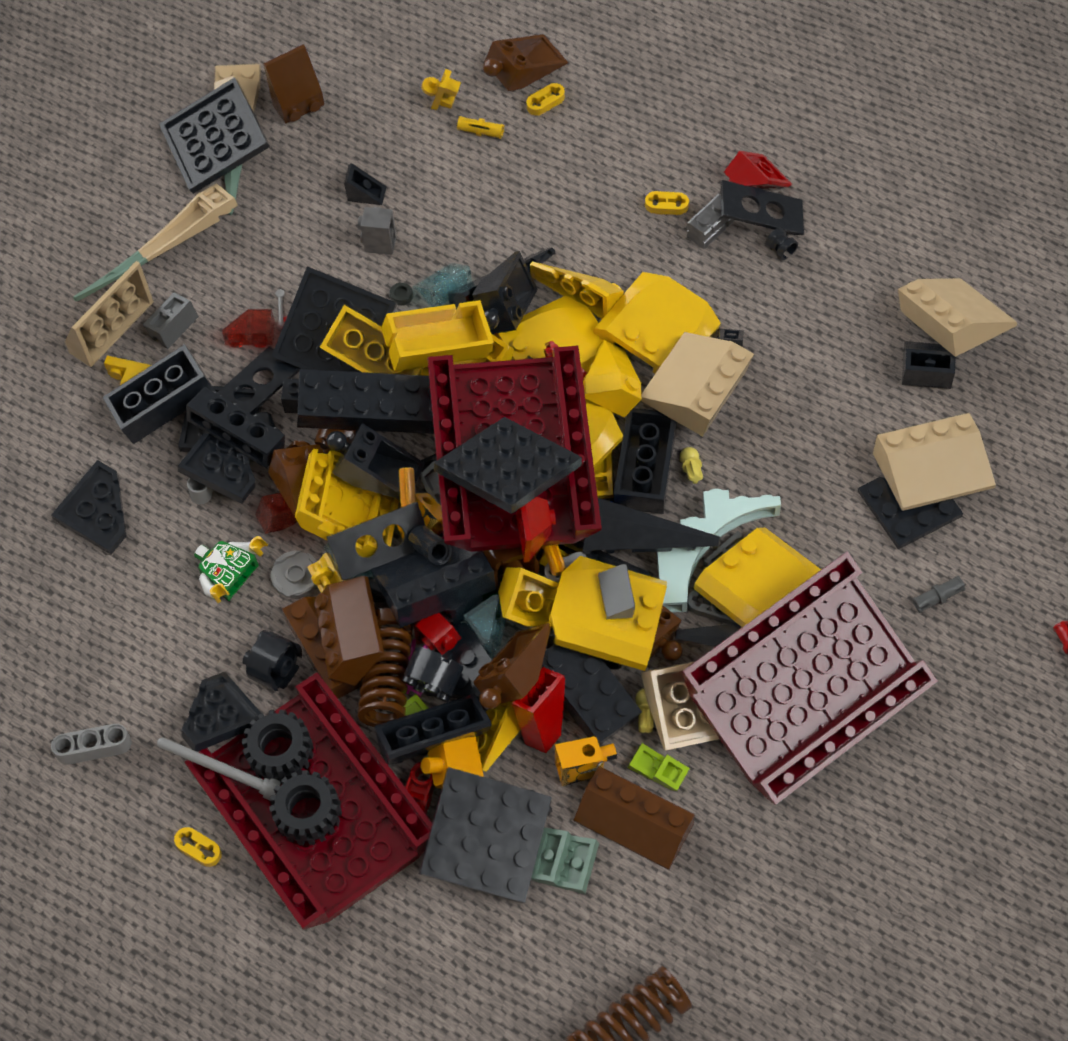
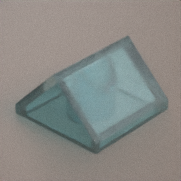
M451 263L413 287L430 307L443 306L449 302V291L472 282L471 270L467 265Z
M499 595L491 596L463 615L469 628L491 659L500 651L506 619L502 616Z

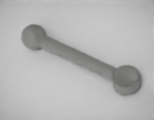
M279 289L275 294L278 298L279 314L277 330L281 332L284 326L283 297L285 292Z

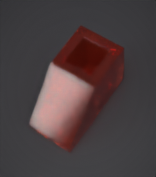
M248 309L222 330L225 345L233 348H240L243 345H253L258 348L273 345L275 319L272 309Z
M281 493L262 496L255 515L265 534L284 530L297 523Z

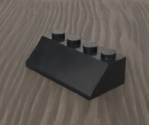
M474 693L374 726L380 752L389 766L419 755H425L429 750L442 743L472 736L478 737L488 733L492 724Z

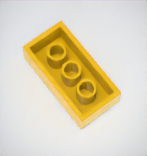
M346 305L342 307L320 345L321 349L364 373L420 375L424 368L394 371L388 353L390 347L387 348L381 326Z

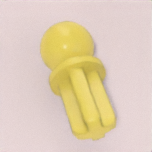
M693 447L684 448L679 455L682 468L687 473L688 479L693 484H697L698 481L703 479L701 471L702 462L699 459V453Z
M641 689L635 697L636 704L642 711L638 717L639 731L641 733H651L654 727V720L646 699L645 690Z

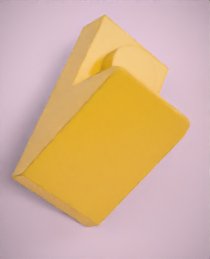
M108 355L104 362L108 375L116 380H121L120 385L152 366Z

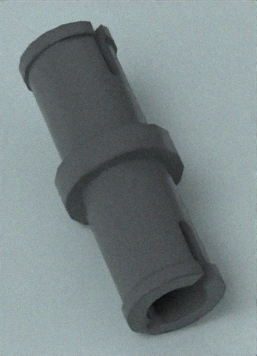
M956 576L941 585H933L931 590L912 598V601L918 612L921 613L938 603L940 605L946 603V599L965 591L966 588L962 579Z

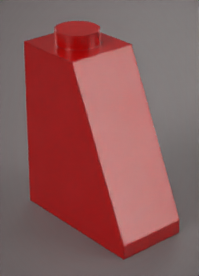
M545 667L541 669L537 683L522 699L514 700L512 703L525 744L543 753H547L562 734L565 676Z

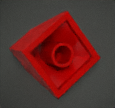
M739 151L724 171L725 175L729 178V182L753 188H780L792 185L763 154Z
M535 497L516 511L524 562H529L551 535L552 525H556L554 509H549L548 500Z

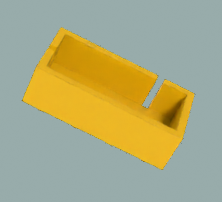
M480 300L459 303L457 310L455 304L387 313L381 327L387 348L390 347L388 353L394 371L427 367V357L453 355V362L486 358L494 344Z

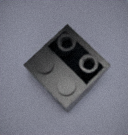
M904 341L902 385L951 389L955 376L956 357L941 344Z

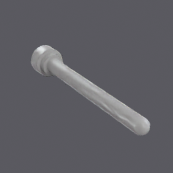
M159 738L157 740L159 748L260 790L259 793L263 794L265 799L270 800L271 795H276L274 788L276 785L280 786L281 781L274 778L262 780L166 738Z

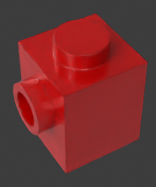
M440 613L424 618L415 625L424 636L422 642L430 650L436 649L441 655L454 648L461 639L455 628Z

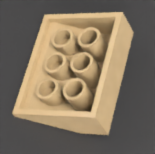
M136 261L71 327L65 340L69 353L90 367L100 359L153 303L139 262Z
M961 278L917 279L898 289L900 308L903 314L955 357L1017 326V322Z
M684 332L642 392V399L640 401L703 437L747 371L754 354L731 341Z
M970 413L877 435L873 455L902 511L993 489L996 486L980 431Z
M695 661L641 672L646 699L665 751L719 739L689 696L682 671Z

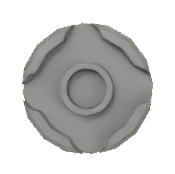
M297 550L284 553L276 559L270 574L273 587L279 594L288 598L307 596L317 587L311 580L312 575L307 567L317 562L313 555Z

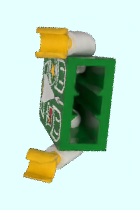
M257 536L250 542L226 543L219 541L212 550L204 545H200L195 551L194 557L201 561L198 566L201 574L199 581L204 594L214 598L218 604L221 602L219 599L221 596L230 601L259 566L254 554L262 556L263 552L260 549L268 546V544L260 536Z

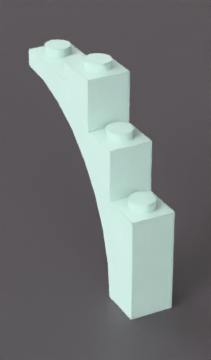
M711 489L703 491L704 518L688 517L680 519V524L720 536L721 538L725 533L742 524L760 518L779 516L781 508L780 496L762 495L753 498L738 496L734 499H729V490ZM687 547L672 548V551L657 552L658 579L667 581L663 606L672 613L687 612L688 589L691 576L699 560L709 547H696L695 550L688 551Z

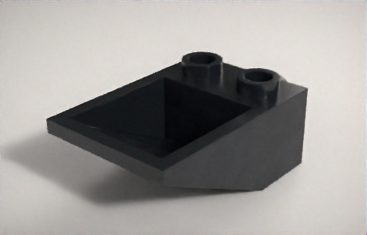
M520 251L514 252L483 278L472 294L475 301H481L491 334L516 330L537 292L536 285Z
M363 423L352 434L348 442L345 435L340 431L331 432L326 439L327 446L331 450L343 451L332 471L333 474L354 487L400 499L399 469L413 468L416 484L425 465L423 461Z

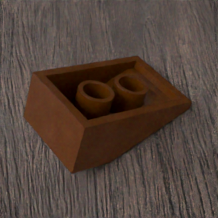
M304 44L263 63L273 107L285 124L290 121L295 122L301 116L309 112H316L321 106L325 105L321 87Z
M319 444L278 449L273 452L268 473L294 517L308 456L313 449H318V453L325 454Z

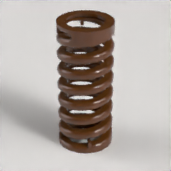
M390 608L375 610L381 637H386V639L381 638L383 649L400 650L401 652L384 651L380 659L361 679L362 686L360 688L361 698L359 700L358 718L362 723L371 727L406 716V707L403 706L407 702L405 693L408 690V685L401 680L409 663L408 657L411 653L409 645L412 641L413 623L402 628L380 627L386 624L398 625ZM389 637H398V638H401L402 640H393V639H388V638H389ZM379 661H392L399 664H384ZM379 673H391L399 676H383ZM380 685H389V686H395V687H397V688H395V689H390V688H381V687H379V686H380ZM386 698H393V699H396V700H395V701H386ZM375 709L389 710V711H392V712H394V713H392V714L380 713V712L375 711Z
M661 966L654 974L645 978V986L642 984L635 985L633 987V995L630 993L623 994L621 996V1004L617 1002L611 1003L609 1005V1013L601 1011L597 1014V1023L592 1020L587 1021L584 1025L585 1032L579 1029L575 1030L565 1040L599 1041L598 1036L602 1041H616L609 1029L610 1026L623 1041H634L623 1024L622 1017L634 1029L642 1041H649L650 1037L640 1024L633 1008L641 1014L655 1033L661 1032L662 1027L652 1015L645 999L655 1007L667 1024H671L674 1020L669 1010L662 1003L656 989L668 999L665 1001L666 1004L669 1005L671 1003L680 1015L690 1010L692 1004L675 977L664 966Z

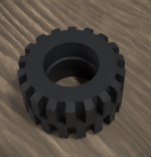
M281 709L279 713H275V710H269V715L266 716L263 713L259 714V720L255 721L253 719L249 723L251 729H245L244 735L246 738L242 739L243 752L252 771L254 770L259 778L263 776L264 779L270 780L274 778L279 781L284 777L289 780L292 778L291 773L294 772L302 775L301 769L309 767L308 759L313 758L311 749H314L310 734L302 719H297L296 714L292 712L287 715L286 710ZM278 737H287L292 740L290 748L285 753L279 756L264 754L265 747L271 740Z
M302 771V775L294 772L291 773L292 778L289 780L286 777L281 780L283 784L281 787L276 785L274 788L276 795H271L270 802L272 806H270V812L279 832L283 837L286 836L288 841L293 843L296 840L297 844L304 846L305 841H308L310 846L316 845L315 840L325 841L327 833L332 835L335 832L333 826H339L340 819L338 816H342L341 803L333 784H330L329 779L325 776L321 778L317 772H313L312 775L308 771ZM315 798L321 801L318 811L309 818L299 819L291 815L293 807L302 799Z

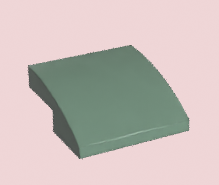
M544 828L531 880L585 894L599 842L596 839L572 836L568 831Z

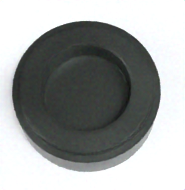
M397 283L389 291L390 299L398 303L397 305L399 306L406 305L413 299V290L407 283Z

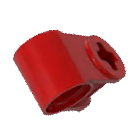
M419 762L411 769L405 788L427 815L435 785L432 774H430L431 776L427 781L417 780L419 775L423 774L421 762Z

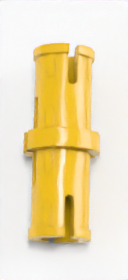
M460 116L457 122V130L476 133V136L479 137L486 135L501 139L504 125L486 122L483 118L476 120ZM472 125L480 126V127H485V128H490V129L487 130V129L472 127Z

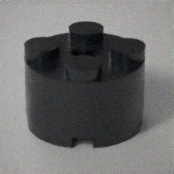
M262 630L252 649L244 654L242 663L246 665L247 677L274 691H278L277 688L279 687L285 689L299 669L296 661L297 657L302 658V648L299 644L271 631Z
M416 647L401 681L413 686V689L419 693L427 695L430 692L435 694L434 697L449 702L464 667L452 659L449 662L443 658V655L437 652Z

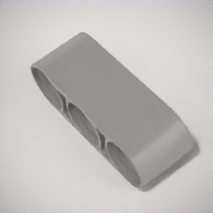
M110 724L60 734L51 742V750L60 763L74 764L126 753L131 747L132 740L123 725ZM123 736L120 742L113 743L116 737ZM97 741L94 747L87 748L90 742ZM71 746L69 751L61 753L64 747Z

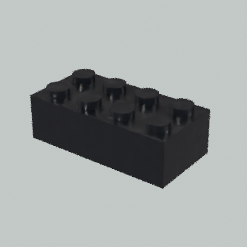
M184 344L103 396V399L122 432L132 444H135L185 412L186 405L204 387L211 391L215 390L197 360Z
M633 408L627 414L614 489V503L638 511L664 514L677 422L655 410Z
M555 644L545 651L541 669L545 667L565 676L564 707L588 738H597L599 746L637 719L642 713L602 658Z

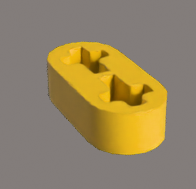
M552 83L530 95L526 100L528 113L535 116L541 115L561 104L565 99L564 87L558 83Z
M653 191L646 195L645 208L653 214L682 215L688 211L689 198L680 192ZM653 200H658V204L653 205ZM676 201H681V206H676Z
M184 827L178 830L174 836L177 849L201 865L212 867L220 861L222 852L218 844L195 829ZM191 835V839L196 845L192 846L186 843L183 846L181 838L183 836L188 838ZM201 847L207 851L213 848L215 856L213 858L208 856L204 859L205 856L200 851Z

